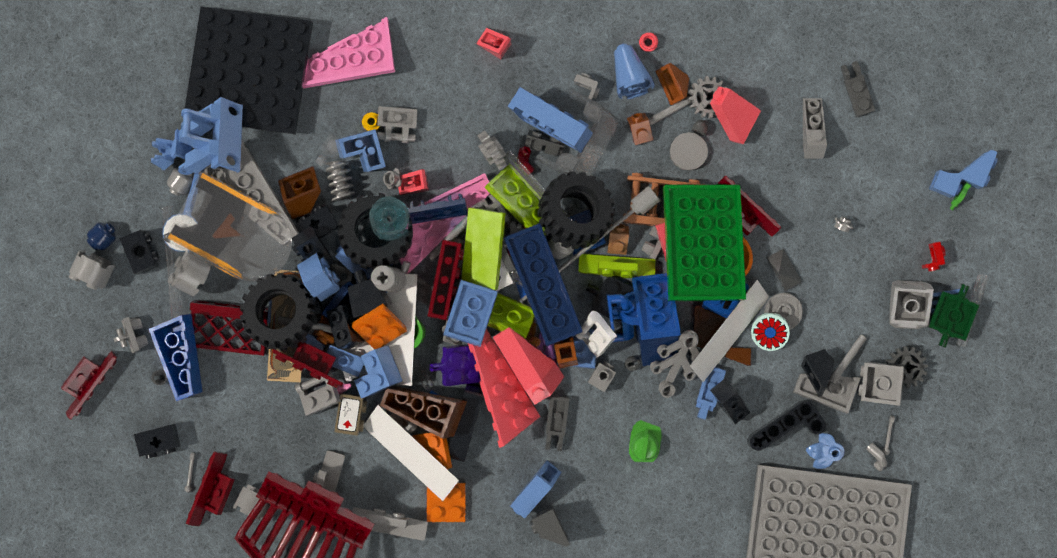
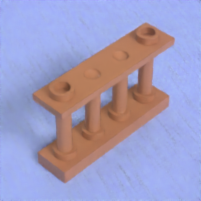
M632 173V176L628 175L627 181L633 182L631 200L639 194L640 183L652 184L651 189L657 197L659 185H705L700 184L699 180L680 182L643 177V174ZM656 204L649 210L646 216L637 215L634 212L622 223L653 226L664 223L665 219L658 218Z

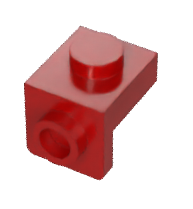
M940 242L928 244L933 263L922 265V269L928 268V271L940 269L939 265L945 264V248Z

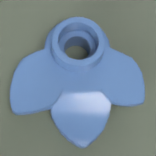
M828 433L819 434V442L806 448L809 456L815 459L813 467L816 469L829 467L833 461L840 460L845 453L843 446L835 442L834 437ZM835 450L838 451L837 454H835V455L832 454L833 451H835Z

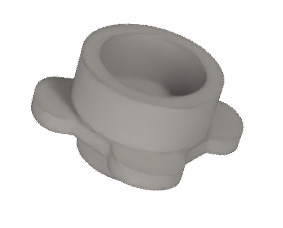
M397 168L384 174L383 181L388 189L401 186L400 170Z
M842 216L840 219L835 217L836 223L834 227L847 233L850 228L853 229L850 219Z

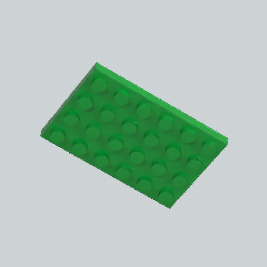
M664 185L668 301L746 300L740 185Z

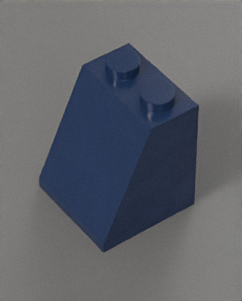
M635 325L643 366L650 365L654 361L662 362L679 352L678 349L671 352L668 357L661 358L657 352L660 345H671L679 340L678 336L641 340L639 325Z

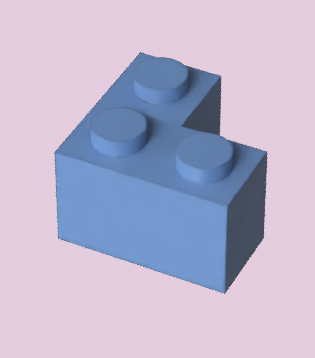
M369 130L335 140L340 158L359 154L363 172L386 167L376 130Z
M316 253L297 265L302 282L313 297L317 296L320 301H323L340 290L338 284L340 279L335 271H330V266L324 257L321 259Z
M389 346L377 348L362 355L361 358L368 374L354 380L361 399L377 394L403 381Z

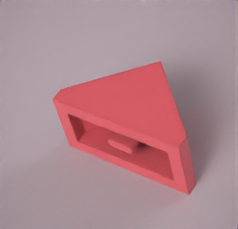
M486 28L476 44L497 58L502 59L511 45V39Z
M424 169L400 175L402 183L398 187L399 195L429 191L427 175Z

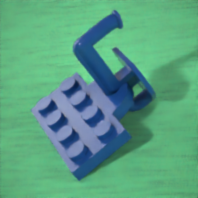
M667 273L632 277L634 292L625 295L607 294L611 329L614 331V319L622 320L623 333H615L617 337L613 342L631 340L634 337V325H639L641 340L681 335L675 301H668ZM617 303V307H612L611 304Z

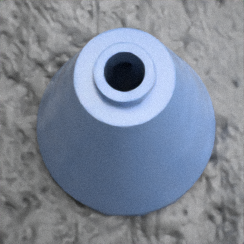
M621 44L617 46V49L614 51L618 97L623 99L622 96H627V99H633L648 93V88H654L653 79L631 45Z

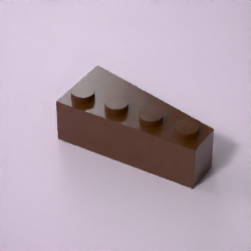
M402 387L386 388L380 406L444 439L454 437L467 401Z

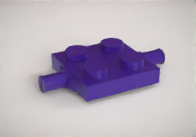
M468 344L443 347L441 363L430 364L431 372H442V385L444 386L481 382L479 371L476 372L474 366L476 364L474 354L470 352Z

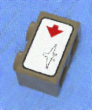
M341 393V402L338 405L334 432L358 436L359 432H363L365 421L361 419L362 413H366L368 401H364L365 398L361 399L357 395Z

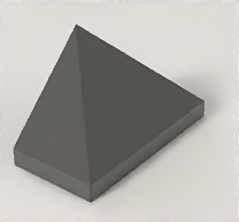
M784 249L767 257L784 291L802 282Z

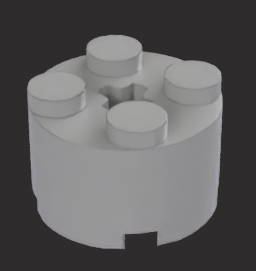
M79 250L70 268L69 278L78 282L82 280L87 283V287L94 290L105 288L115 265H110L111 262L96 254L92 253L88 256L85 255L86 251Z
M186 251L183 257L179 256L174 264L177 268L169 276L168 283L191 296H195L199 292L197 287L200 284L203 285L208 277L211 268L210 262L190 251Z
M249 484L247 487L243 486L233 508L237 509L239 506L241 507L240 512L249 515L259 501L256 495L260 489ZM265 504L256 517L257 520H262L271 504Z

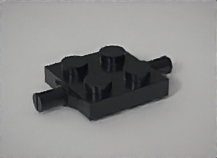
M606 277L604 284L600 288L589 283L587 286L589 288L586 289V291L596 295L595 303L591 310L609 318L607 294L625 295L634 292L632 286L613 277ZM617 303L611 304V306L617 307ZM614 319V320H613V321H616V322L622 324V320H621V319Z

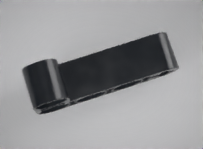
M473 383L466 385L462 400L467 401L455 435L451 437L448 446L450 458L461 462L465 461L483 400L481 386Z
M799 401L750 434L747 443L750 448L761 451L802 423L813 434L823 433L826 423L811 402ZM807 404L809 412L803 415L800 408L802 405ZM787 415L793 417L791 425H786L784 422ZM818 420L820 427L814 431L811 428V424L813 421ZM771 426L777 427V434L774 436H770L768 433ZM765 435L769 439L767 441L765 438H763L759 441V446L753 445V443L755 442V437L760 439Z

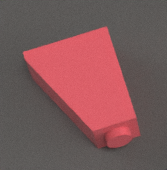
M718 87L713 94L710 105L729 140L744 144L761 110L731 89Z

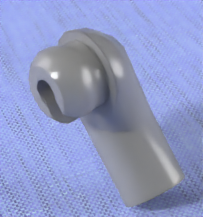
M872 442L866 450L877 460L874 463V467L878 471H882L883 468L887 467L885 454Z

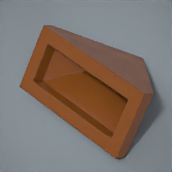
M668 63L655 71L670 105L687 98L689 85L687 74L672 63Z

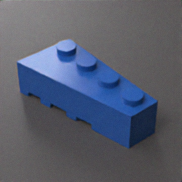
M192 314L181 315L150 328L149 332L176 401L203 392Z

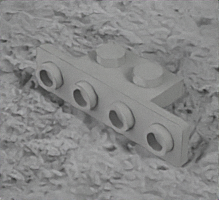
M328 450L322 469L318 473L315 472L312 483H318L322 488L336 492L345 455Z
M357 507L352 509L354 514L366 517L375 524L372 531L422 541L426 538L428 521L408 518L402 513L388 514L385 510L374 509V511Z

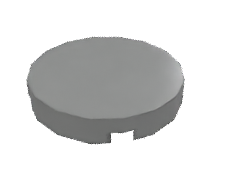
M687 132L680 134L670 146L671 160L681 170H695L702 166L707 159V144L696 133Z
M779 293L769 298L765 305L764 313L780 314L786 319L791 330L801 321L803 309L802 304L795 296L788 293Z

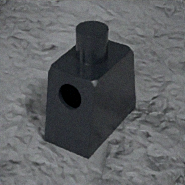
M364 269L353 273L357 284L349 286L348 293L354 318L367 314L381 304H384L386 307L392 304L386 291L379 290L371 279H367Z

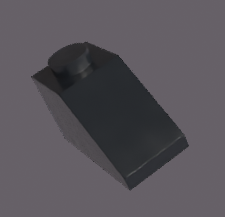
M826 349L806 355L801 364L819 397L823 396L834 367V360L827 353Z

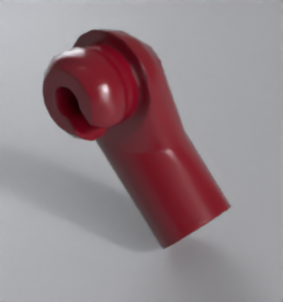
M523 146L518 151L517 163L530 175L535 170L529 163L531 149Z

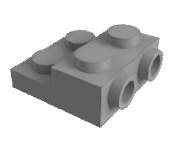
M865 362L861 366L860 376L863 377V384L859 386L861 401L900 406L905 366Z

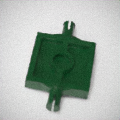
M961 284L958 295H952L944 291L941 292L928 325L929 328L937 330L942 334L939 346L946 348L949 338H958L966 341L979 308L978 304L970 302L965 298L969 286Z

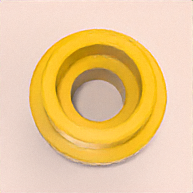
M370 112L364 115L362 125L367 131L380 128V126H377L378 114ZM371 118L375 120L373 125L368 124V120Z

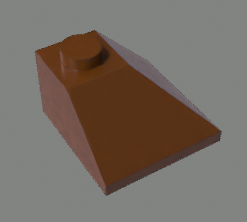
M313 166L278 180L284 204L292 219L311 212L321 193Z

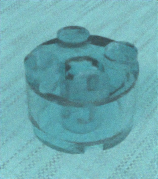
M387 196L378 199L369 213L371 228L379 239L396 240L408 231L410 224L408 208L405 203L395 197ZM387 216H391L392 221H388Z

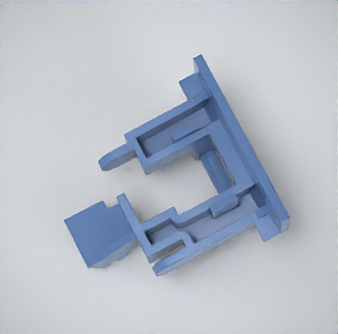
M220 97L214 101V104L208 105L199 112L183 109L181 111L183 122L181 123V129L175 130V139L172 141L156 138V141L152 142V146L157 148L162 155H155L154 158H151V163L165 170L174 163V158L180 157L185 159V163L181 164L178 169L179 173L183 175L197 174L210 164L213 169L221 166L235 172H240L243 105ZM229 107H233L237 111L236 116L229 112ZM213 128V140L201 137ZM227 156H231L234 159L235 165H230L227 162Z

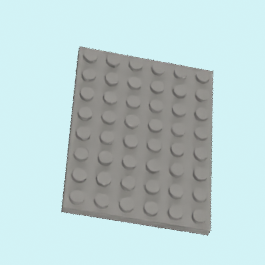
M757 465L746 558H903L912 485Z

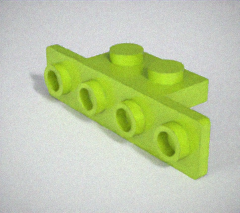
M582 254L579 256L578 272L605 277L621 276L622 278L655 275L656 260Z

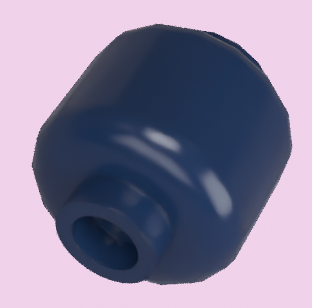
M98 222L88 231L87 242L97 251L99 249L106 250L116 240L114 233L116 230L110 223Z

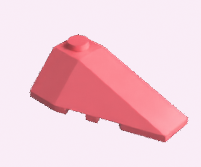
M510 327L493 336L494 341L534 405L551 396L564 378L556 362L544 355L537 347L535 348L528 343L525 338Z

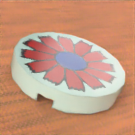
M764 313L753 322L751 335L758 347L767 351H775L782 348L788 342L790 328L786 319L780 314Z

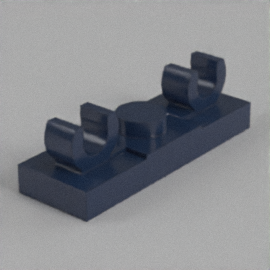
M458 194L459 199L452 200L450 195L448 196V201H435L427 205L421 200V205L416 207L411 202L410 208H408L412 224L468 215L465 198Z

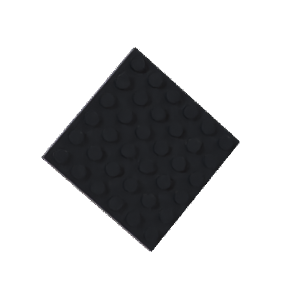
M200 7L185 109L199 112L222 97L243 105L242 128L296 135L313 22L311 20ZM229 107V112L236 116L237 111L233 107Z

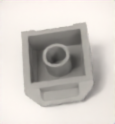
M893 281L890 297L889 324L895 328L905 329L928 327L934 291L931 284L923 281Z

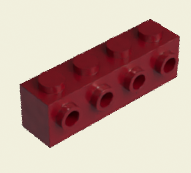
M442 240L427 317L447 320V317L450 316L452 309L450 300L455 298L457 287L453 286L454 280L459 279L461 269L457 267L458 260H462L464 249H461V243Z

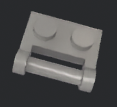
M330 371L328 376L333 378V375ZM323 377L320 380L312 378L306 382L295 384V389L300 395L306 416H311L341 402L337 388L327 384V379ZM321 382H326L327 386L308 394L307 389Z

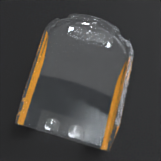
M202 170L199 172V177L172 227L163 239L223 272L244 281H256L259 278L266 279L268 274L275 275L287 262L292 247L289 227L278 212Z

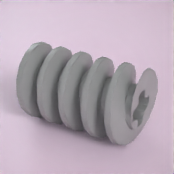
M338 160L325 163V165L330 166L326 169V172L332 173L327 177L328 180L333 181L329 184V187L335 188L330 191L331 195L336 196L332 201L350 199V196L355 194L354 191H349V188L354 185L347 183V181L352 179L351 176H346V173L351 171V169L344 167L349 164L348 161Z
M381 265L373 270L371 281L379 290L397 293L405 287L406 276L398 268Z

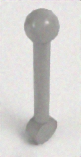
M891 415L885 448L882 450L885 455L890 453L889 443L895 416Z
M193 452L190 454L188 480L184 488L187 493L192 491L191 479L195 460V453Z

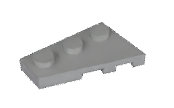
M800 374L793 393L847 414L849 413L861 378L840 376L835 384L828 382L823 396L819 397L807 375Z

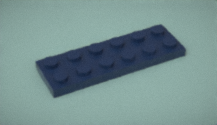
M540 223L504 237L546 346L582 333V328Z

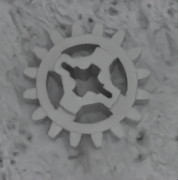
M706 76L704 81L699 78L697 80L698 84L693 83L691 85L694 90L688 91L692 96L687 101H692L693 103L690 105V108H696L694 114L701 112V118L707 114L710 119L713 117V113L716 116L714 110L704 108L711 106L710 102L713 94L718 87H722L723 81L721 80L717 83L716 77H713L710 81L709 77ZM710 85V86H713V87H712V88H706V87H702V86ZM708 94L711 95L709 101L706 100Z
M486 131L478 134L477 137L482 143L478 147L490 165L494 163L499 170L506 167L507 164L503 158L506 156V153L496 137L490 138Z

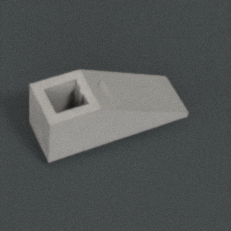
M803 98L804 158L823 159L827 140L822 98Z

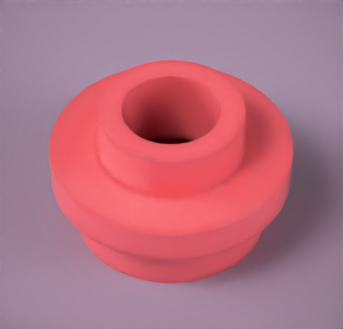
M644 33L639 39L640 48L646 52L655 50L658 45V39L653 33ZM650 39L652 44L647 46L645 40Z

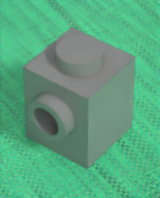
M605 361L603 364L598 363L588 383L605 392L616 374L613 371L614 366Z

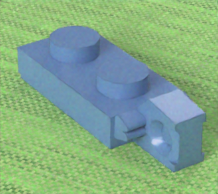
M715 367L705 381L701 383L696 400V407L700 408L697 418L705 420L708 411L713 412L717 400L710 390L724 379L726 370Z

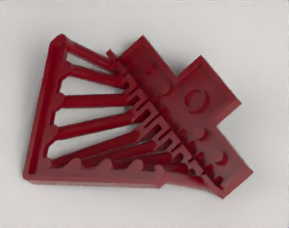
M268 472L256 495L259 501L238 530L234 539L250 558H266L268 550L287 517L291 514L294 516L271 558L281 557L301 519L305 522L286 558L296 557L312 525L316 526V529L301 558L311 557L323 531H326L327 534L316 558H325L334 536L338 537V542L331 558H340L346 542L350 544L346 558H354L357 547L363 548L375 524L366 517L354 514L348 508L340 507L344 498L334 491L322 488L318 483L308 481L305 488H302L295 482L283 479L277 473ZM265 504H271L249 539L246 532ZM281 509L280 516L259 550L255 546L275 512Z

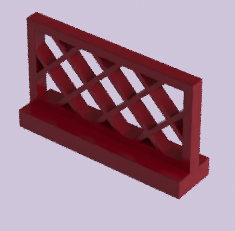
M194 300L190 303L193 328H197L194 334L200 331L206 339L201 344L196 343V348L265 355L266 347L261 345L260 351L253 350L248 344L253 339L251 338L249 341H246L240 334L244 328L238 331L231 323L236 318L240 319V315H243V312L240 311V305ZM265 308L263 319L264 323L268 326V309ZM196 314H203L208 320L201 327L195 321ZM217 316L222 317L227 322L220 329L212 321ZM208 323L216 330L210 337L202 329ZM227 325L236 333L229 339L221 332ZM217 333L225 341L221 346L215 345L211 340ZM236 335L244 343L240 348H234L229 342Z

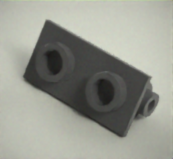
M529 130L527 134L529 138L525 142L526 146L541 152L542 145L546 146L544 153L554 156L562 155L564 143L544 135V132L540 130Z

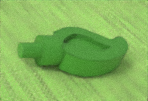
M966 182L962 186L959 194L951 202L952 205L949 209L953 210L955 207H958L971 187L969 183Z

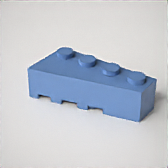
M521 87L508 105L521 120L580 153L593 134L586 122L582 120L576 121L574 116L568 112H561L555 105L546 103L540 97L534 96Z

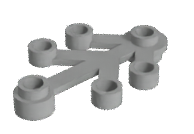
M693 330L683 332L679 340L671 345H660L657 349L661 358H666L671 352L679 349L677 354L662 362L654 361L650 364V369L654 374H659L662 370L672 365L666 380L659 384V392L665 398L674 395L676 388L673 382L681 366L686 380L691 381L696 377V373L690 367L686 358L688 349L691 352L690 358L692 362L700 353L696 347L698 335Z

